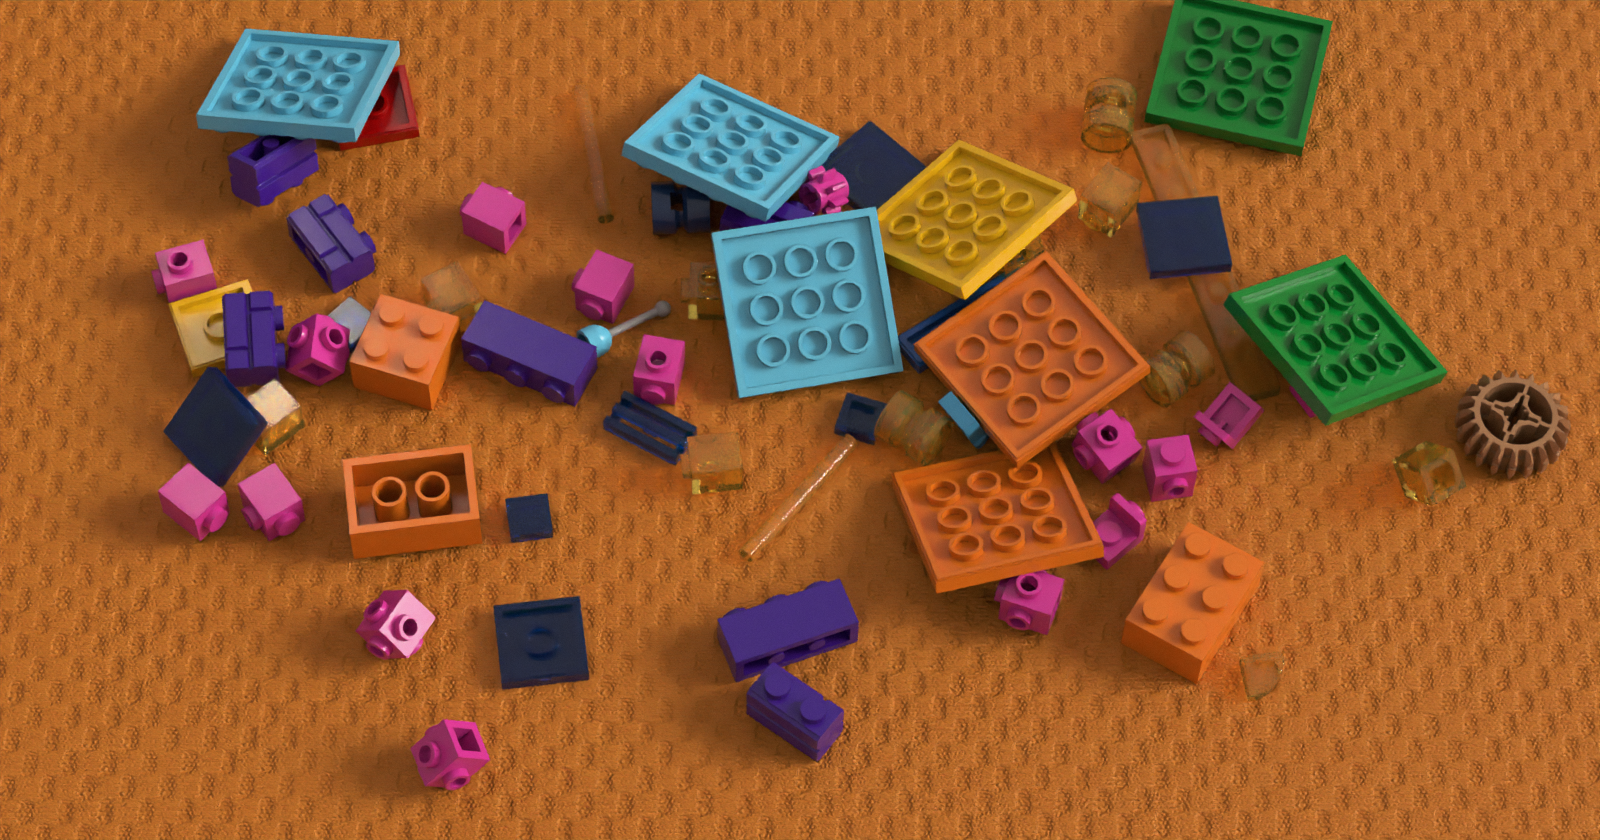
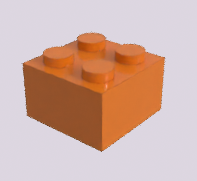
M380 294L349 361L354 388L432 411L462 344L459 317Z

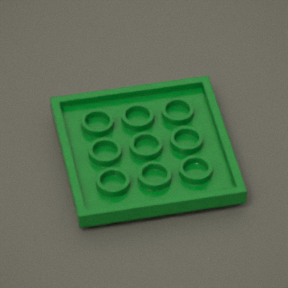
M1175 0L1144 122L1302 157L1333 21L1237 0Z
M1346 254L1230 293L1223 304L1325 426L1441 383L1448 372Z

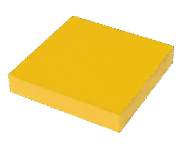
M248 279L168 303L193 378L225 368L222 296L224 294L242 292L249 294L252 292Z

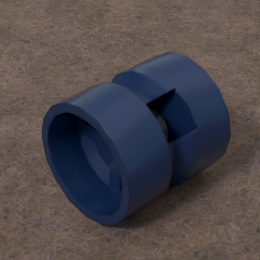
M674 181L651 182L653 235L676 234L679 228H684L687 233L711 232L710 198L708 195L686 185L677 187ZM682 204L683 211L671 210V206Z

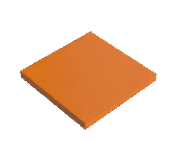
M1046 250L913 344L914 351L947 389L958 398L1016 468L1022 466L1076 427L1084 418L1097 412L1150 373V365Z
M1055 442L1019 468H1016L1001 450L891 473V485L936 594L1104 557V545Z

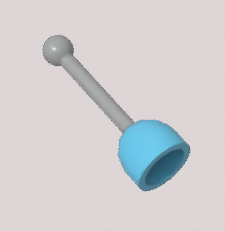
M662 300L656 303L655 308L609 330L596 324L588 325L578 330L576 337L596 346L597 358L609 351L612 337L656 316L665 317L669 315L671 306L667 301Z

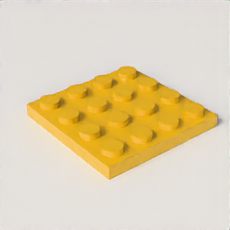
M958 140L877 209L885 263L966 300L1077 202L1074 189Z

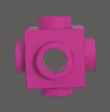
M318 313L294 325L287 338L289 349L285 371L317 386H321L343 374L345 363L349 357L348 342L350 329L336 323L331 317Z
M1109 409L1101 416L1094 412L1084 418L1076 426L1078 433L1071 444L1078 463L1086 470L1091 469L1102 484L1135 462L1143 448L1135 439V432L1131 424L1124 417H1118L1112 409Z
M1045 570L1001 579L994 597V601L1000 602L998 619L1006 621L1008 625L1018 630L1030 629L1048 635L1061 601L1064 579L1050 575Z
M385 590L378 599L374 600L366 608L363 614L364 619L356 629V632L367 642V649L380 659L409 658L421 647L423 643L422 637L436 617L408 590Z
M443 719L439 724L427 729L425 736L410 748L424 785L444 787L447 790L459 789L468 784L471 779L470 777L490 761L475 722Z

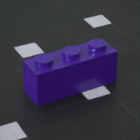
M486 300L482 303L461 338L463 359L476 370L483 372L491 371L504 377L509 383L517 387H529L541 392L547 399L553 402H565L574 407L598 368L596 346Z
M839 578L830 582H814L807 586L805 590L788 596L785 594L775 595L766 600L764 604L749 609H733L722 618L717 619V639L735 682H739L762 674L772 662L780 667H784L857 642L859 621Z

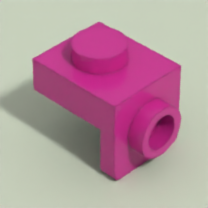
M1229 382L1204 414L1198 410L1193 417L1202 424L1198 432L1216 447L1223 441L1233 449L1265 410Z

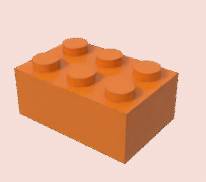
M471 444L342 459L349 534L354 559L483 544Z
M1188 522L1125 619L1121 644L1197 684L1258 588L1265 562Z

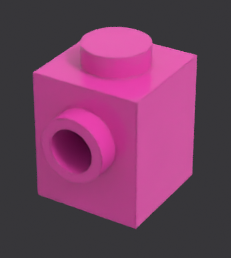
M482 182L474 194L470 193L465 197L460 207L459 213L462 216L463 234L504 254L507 253L526 226L525 202L514 197L511 192L502 187L495 188Z
M203 240L155 252L158 269L151 271L157 294L166 293L169 303L217 289L214 272Z
M596 249L586 268H580L572 282L571 290L575 292L576 310L581 311L583 315L590 319H601L613 324L635 286L634 264Z
M643 335L633 374L634 398L642 399L644 402L653 405L662 403L675 405L685 366V341Z
M1189 434L1147 440L1142 466L1151 502L1193 496L1198 470Z
M189 463L158 490L163 512L199 541L209 532L217 531L225 523L230 513L225 491Z
M275 463L238 483L242 505L244 506L241 511L246 522L253 531L260 528L268 541L273 540L279 535L284 536L292 533L298 528L300 523L305 521L301 498Z

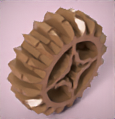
M1516 369L1510 374V377L1506 378L1498 370L1494 374L1493 379L1483 375L1477 385L1471 384L1467 388L1465 396L1459 401L1458 413L1454 423L1455 427L1458 428L1457 442L1465 443V456L1477 455L1475 460L1476 467L1487 463L1491 465V475L1502 469L1506 471L1508 479L1514 476L1515 471H1519L1526 479L1531 475L1533 469L1542 473L1546 470L1548 463L1554 464L1558 460L1560 453L1565 449L1568 442L1567 436L1571 425L1570 421L1566 419L1568 416V406L1559 405L1561 401L1560 393H1548V381L1541 385L1534 383L1533 373L1526 379L1519 378ZM1513 417H1517L1511 432H1508L1507 430Z

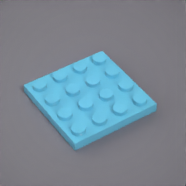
M245 28L196 114L198 129L215 130L220 133L230 131L253 133L257 136H290L301 140L308 138L324 139L337 143L356 142L400 56L399 41Z
M699 73L624 142L621 156L636 162L643 168L652 169L665 175L678 184L686 185L704 193L712 200L723 202L743 211L749 217L758 218L766 222L808 179V171L821 166L837 150L840 137Z
M876 206L711 233L738 399L904 371Z

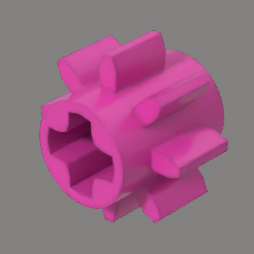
M822 165L808 171V179L801 185L799 190L801 203L806 205L809 211L814 212V216L820 213L825 215L841 212L840 206L849 202L847 199L849 185L846 178L837 172L835 168L825 171Z

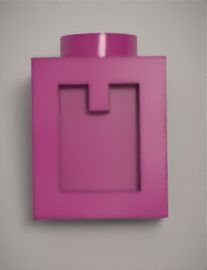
M1119 493L1110 498L1108 510L1093 521L1104 545V557L1096 558L1095 560L1106 570L1143 540L1147 522L1141 508L1131 500L1126 501Z

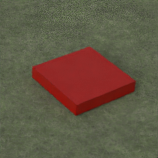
M405 65L394 66L357 141L339 143L340 151L420 137Z

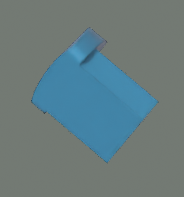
M950 391L938 401L949 418L976 449H980L989 439V436L958 398Z

